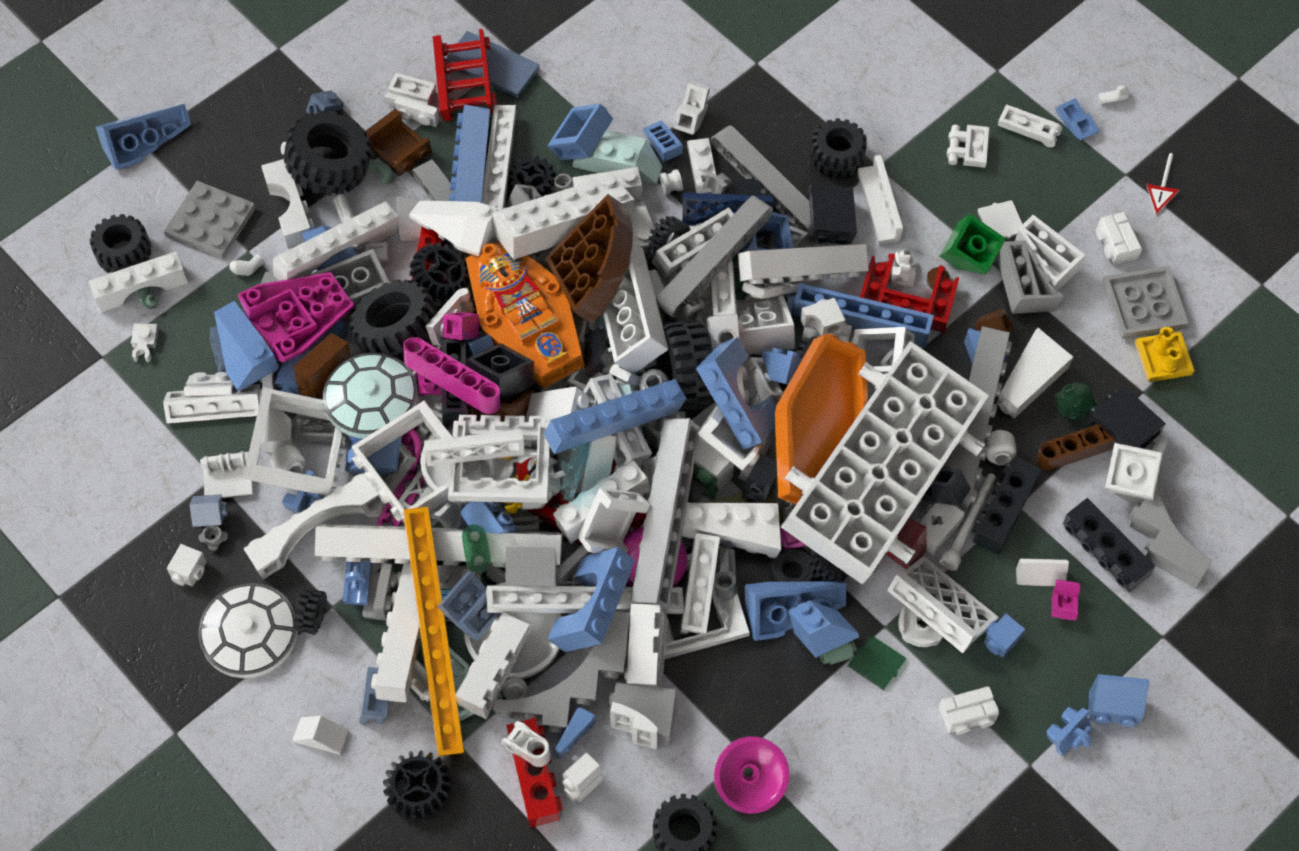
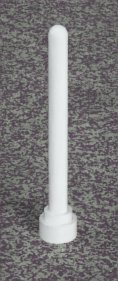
M990 473L987 475L952 548L943 553L939 562L944 568L951 571L958 569L961 562L960 551L996 480L994 474Z

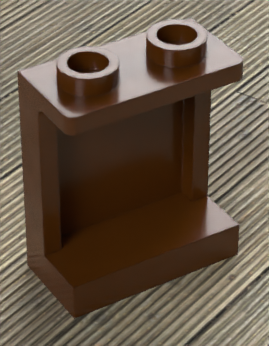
M396 108L365 131L371 142V152L382 162L387 163L398 176L410 171L416 163L427 158L432 152L430 140L427 137L422 139L402 121L401 113Z

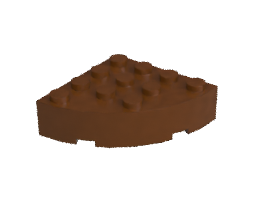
M609 194L545 258L573 311L592 324L598 317L603 315L606 307L615 296L624 278L626 269L629 267L632 250L633 229L629 212L625 205Z

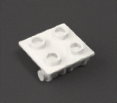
M249 452L226 453V455L205 456L203 459H200L204 477V496L222 494V498L253 495L252 481L243 479Z

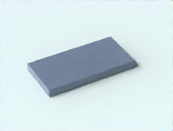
M466 31L458 43L480 40V36ZM490 42L491 49L487 50L491 86L518 99L538 72L540 66L532 60ZM481 49L450 53L446 61L453 63L482 58ZM483 67L459 70L472 78L484 77Z

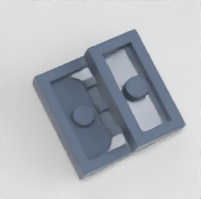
M470 571L460 579L437 607L457 627L477 641L501 613H487V588Z

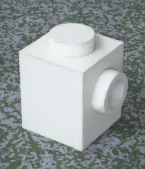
M180 544L167 570L173 582L182 586L187 584L193 587L196 580L202 577L204 566L207 562L202 552Z

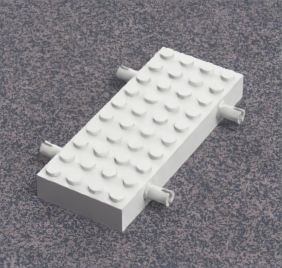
M911 341L888 373L882 374L869 365L868 362L862 367L858 375L875 385L876 390L817 476L811 479L793 466L785 477V480H788L802 490L803 496L781 528L861 584L868 579L884 554L888 551L904 561V563L907 564L915 550H912L898 540L897 535L955 446L960 444L977 456L985 443L969 434L967 428L989 395Z

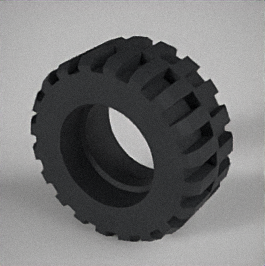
M317 111V114L311 112L306 114L305 117L302 116L297 119L296 123L292 124L289 130L284 150L285 168L296 183L300 182L301 187L306 190L307 188L311 189L312 193L318 194L320 192L327 196H331L332 193H336V195L344 194L345 190L350 192L355 189V186H359L365 177L371 157V142L365 130L359 128V124L355 120H349L348 116L344 114L342 116L338 115L334 111H330V113ZM315 147H328L339 152L344 158L326 159L317 155L311 149Z
M393 280V283L386 282L381 284V287L370 290L371 293L361 298V302L356 304L353 310L354 313L351 314L349 328L352 333L351 335L363 354H387L405 363L403 345L407 339L413 337L420 338L432 345L426 325L439 312V309L426 287H419L420 284L414 281L412 283L411 280H404L403 282L401 280Z
M698 320L664 324L663 330L668 350L657 357L658 369L666 374L669 381L676 379L686 397L678 412L708 408L714 403V399L696 370L713 351L705 325Z

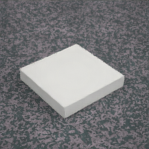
M1115 443L1105 490L1153 500L1163 453Z

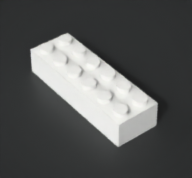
M613 175L606 176L493 212V235L513 259H517L557 246L607 194L625 205L631 221H634L635 199Z
M632 242L629 267L626 269L624 278L603 315L614 363L634 374L666 352L668 345L643 248Z

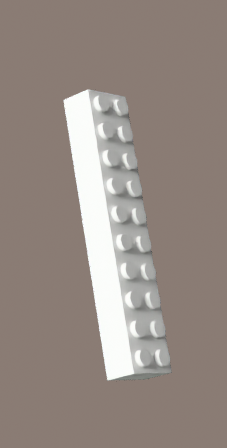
M322 524L316 526L315 556H322V561H336L340 557H346L348 562H361L365 558H370V562L385 563L389 559H395V563L408 564L410 562L405 527ZM431 528L436 562L437 560H442L443 565H458L461 561H468V566H482L485 562H492V567H506V547L556 548L557 565L563 562L564 534L562 532L516 531L515 533L500 534L455 528Z

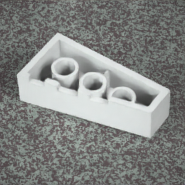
M687 503L682 536L694 539L696 533L720 537L719 543L725 547H737L745 549L746 552L754 554L758 552L766 554L767 557L775 558L781 550L778 503Z

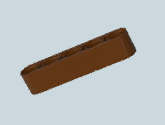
M1095 425L1044 442L1036 456V465L1045 471L1053 470L1113 450L1114 444L1118 442L1099 425ZM1087 440H1092L1095 444H1091ZM1065 447H1070L1074 451H1069ZM1044 454H1049L1052 458H1047Z

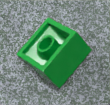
M968 214L957 223L939 257L957 269L986 275L1006 238L972 214Z

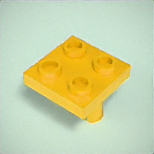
M1163 327L1159 335L1136 339L1135 345L1148 382L1193 375L1194 368L1181 331L1173 332L1172 328Z

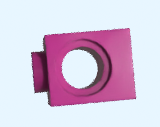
M465 312L443 314V338L466 340L479 337V314Z

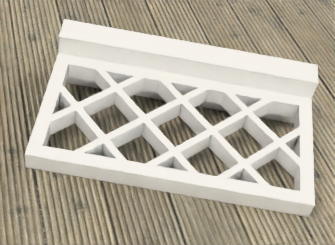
M924 556L904 572L901 570L896 574L887 590L962 653L985 632L993 621L996 622L999 618ZM920 567L926 568L930 574L921 573ZM923 580L931 581L933 587L924 586ZM939 583L945 584L949 587V590L940 588ZM942 596L951 597L952 602L943 601ZM958 598L965 600L968 605L959 604ZM961 611L970 612L971 618L962 617ZM977 614H982L988 621L979 620Z

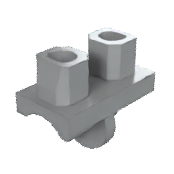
M710 172L706 176L702 190L698 193L725 194L731 180L723 173L716 176ZM713 202V204L718 205L720 202Z

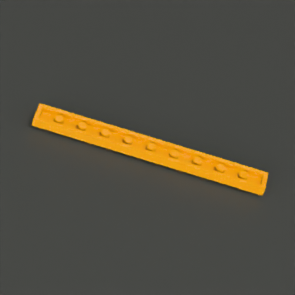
M429 508L404 509L403 517L437 755L442 757L462 754L464 749L444 613L437 607L442 601Z

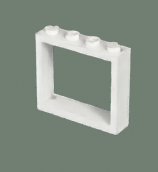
M263 387L243 479L325 496L330 495L331 487L336 488L339 474H335V468H340L343 454L338 453L339 448H344L346 434H342L336 427L325 479L256 465L269 408L329 420L323 400Z
M425 401L352 446L354 453L353 462L358 469L363 468L366 471L364 475L372 487L374 485L377 486L379 497L384 504L389 502L392 506L390 510L398 522L400 520L404 522V507L368 461L367 457L424 422L436 439L451 438L450 433ZM471 461L464 462L463 477H467L469 480H480L474 464ZM449 482L407 509L428 507L429 512L449 500Z

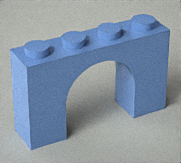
M738 337L719 344L696 370L741 447L745 450L763 443L774 430L777 405L773 398H769L750 407L742 398L737 385V371L749 356Z
M619 547L582 557L573 578L585 587H596L590 600L579 611L556 618L548 640L564 652L602 644L635 560Z

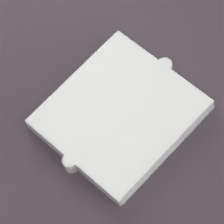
M1012 200L998 204L993 203V205L977 210L981 221L1007 240H1010V237L1017 236L1019 227L1023 225Z

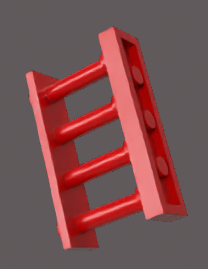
M479 29L480 40L448 45L443 43L441 35L432 36L439 110L443 121L452 120L451 112L454 109L464 108V105L479 106L487 104L490 114L494 112L493 106L497 105L495 92H492L487 52V50L491 49L489 36L485 37L483 29ZM481 49L482 58L453 63L446 61L445 56H448L449 53ZM483 67L484 77L452 82L447 77V74H451L452 71ZM485 86L486 96L453 100L449 97V93H452L453 90Z

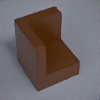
M1005 308L981 316L974 324L977 331H981L983 326L1010 333L1014 328Z

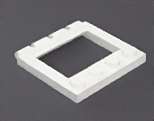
M459 415V421H454L453 437L521 429L524 440H537L536 479L530 478L529 481H518L517 478H505V480L480 478V480H469L467 477H463L464 462L452 463L450 466L449 501L547 503L550 445L544 436V432L549 424L546 423V416H529V422H525V416H505V422H501L500 415H481V421H477L476 415Z
M691 554L687 555L686 571L690 567ZM713 583L712 598L721 628L706 632V634H698L674 641L669 624L665 659L749 636V630L738 594L731 600H722L716 595ZM724 583L721 585V587L726 588L729 587L731 584Z

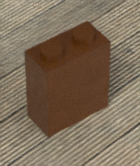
M330 333L293 366L295 381L300 392L299 395L323 400L324 386L330 374L341 363L352 358L347 341Z

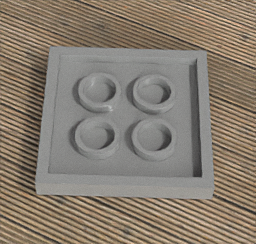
M196 181L165 228L164 234L166 237L224 259L255 211L256 206L253 202Z
M1169 266L1103 277L1102 283L1121 339L1159 333L1163 327H1170L1173 330L1188 327L1189 322Z

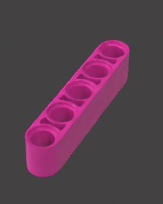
M413 337L404 342V362L408 368L485 414H493L499 410L500 388L497 384L420 338Z

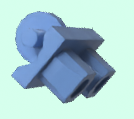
M307 470L305 475L314 476L315 473L314 471ZM298 490L296 495L285 494L282 504L286 509L296 514L303 512L313 502L323 499L325 496Z
M370 561L346 562L343 604L368 605L372 567Z
M1068 707L1061 716L1062 722L1067 725L1062 729L1058 725L1052 724L1047 730L1048 739L1055 744L1057 753L1062 756L1071 746L1077 749L1080 745L1089 747L1092 744L1089 736L1092 732V729L1089 727L1091 722L1087 718L1089 711L1083 707L1079 712Z

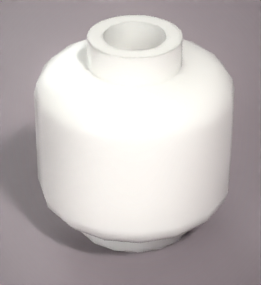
M651 369L644 372L640 377L639 389L643 390L667 382L669 379L661 370Z
M996 430L991 432L990 438H985V446H987L986 457L990 462L1001 466L1010 463L1017 454L1014 436L1010 432Z
M290 444L278 447L270 459L273 468L300 474L303 473L306 465L305 458L299 450Z

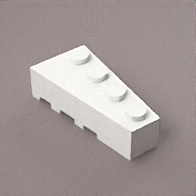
M504 612L500 618L496 617L490 629L492 631L487 640L483 641L479 655L470 666L467 676L455 695L460 707L487 719L494 700L497 699L531 632L530 624Z

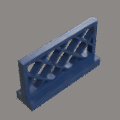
M683 193L682 222L687 224V226H696V224L704 223L724 211L723 209L727 207L735 214L742 206H737L735 203L744 204L751 196L757 197L773 208V196ZM689 201H697L698 203L692 204ZM713 202H720V204L715 205ZM707 207L709 209L704 211L701 208ZM759 229V237L770 238L771 231Z

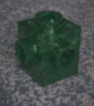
M1079 382L1064 386L1062 391L1054 395L1060 414L1073 419L1082 418L1086 412L1097 405L1090 386Z

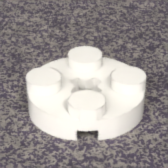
M904 606L898 620L903 640L918 647L938 645L943 637L929 625L925 628L920 627L917 622L921 618Z

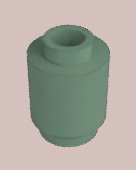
M854 640L820 655L822 663L832 665L853 658V652H856Z

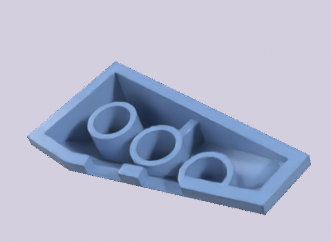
M180 104L96 126V130L105 154L113 168L117 170L137 164L143 160L142 158L154 152L163 143L189 127L191 122L186 105Z
M235 301L214 312L226 373L238 392L279 369L274 354Z
M763 582L745 585V611L753 639L757 641L785 635L786 631L793 628L788 610L797 607L801 603L813 601L836 610L845 607L846 582Z

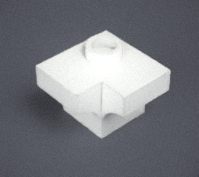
M835 298L823 299L816 304L804 307L801 314L803 326L812 327L819 332L820 336L824 334L836 335L844 331L845 318Z

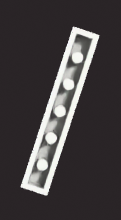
M866 244L758 250L738 253L740 281H750V285L763 284L764 279H769L770 283L783 282V278H789V282L803 281V277L807 276L809 281L821 280L822 275H827L828 279L841 278V274H846L847 278L860 277V272L869 271Z
M410 563L404 564L402 572L397 574L396 586H398V590L393 592L391 600L393 611L388 612L386 622L387 626H389L388 631L383 632L382 647L384 648L383 652L378 653L376 665L379 669L378 673L373 674L371 687L375 689L376 699L407 702L421 636Z

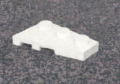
M804 277L803 281L789 282V278H783V282L770 283L769 279H764L763 284L750 285V281H745L742 291L749 293L753 298L763 299L797 292L800 283L811 286L812 281Z

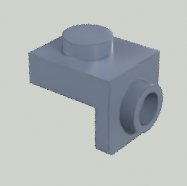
M332 90L311 95L306 112L317 114V111H325V113L342 110L344 102Z

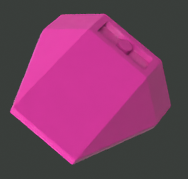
M331 272L258 284L238 294L247 318L274 354L275 359L281 362L304 353L354 307L353 302Z

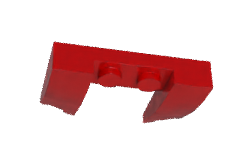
M888 254V261L878 263L875 262V256H872L860 298L934 315L930 330L945 333L959 277H956L952 282L943 275L946 268L939 265L931 298L926 299L886 289L895 254Z

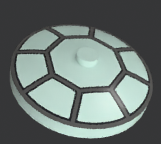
M382 353L361 354L344 361L330 374L323 390V404L331 423L341 432L361 439L371 435L415 407L418 403V387L410 368L401 360Z

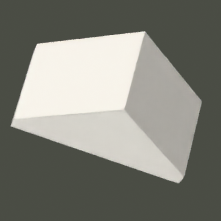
M323 716L302 717L293 742L341 755L349 730Z

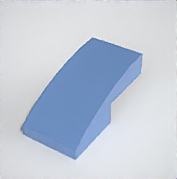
M1076 98L1057 106L1055 109L1066 127L1080 141L1100 131L1090 113H1084Z

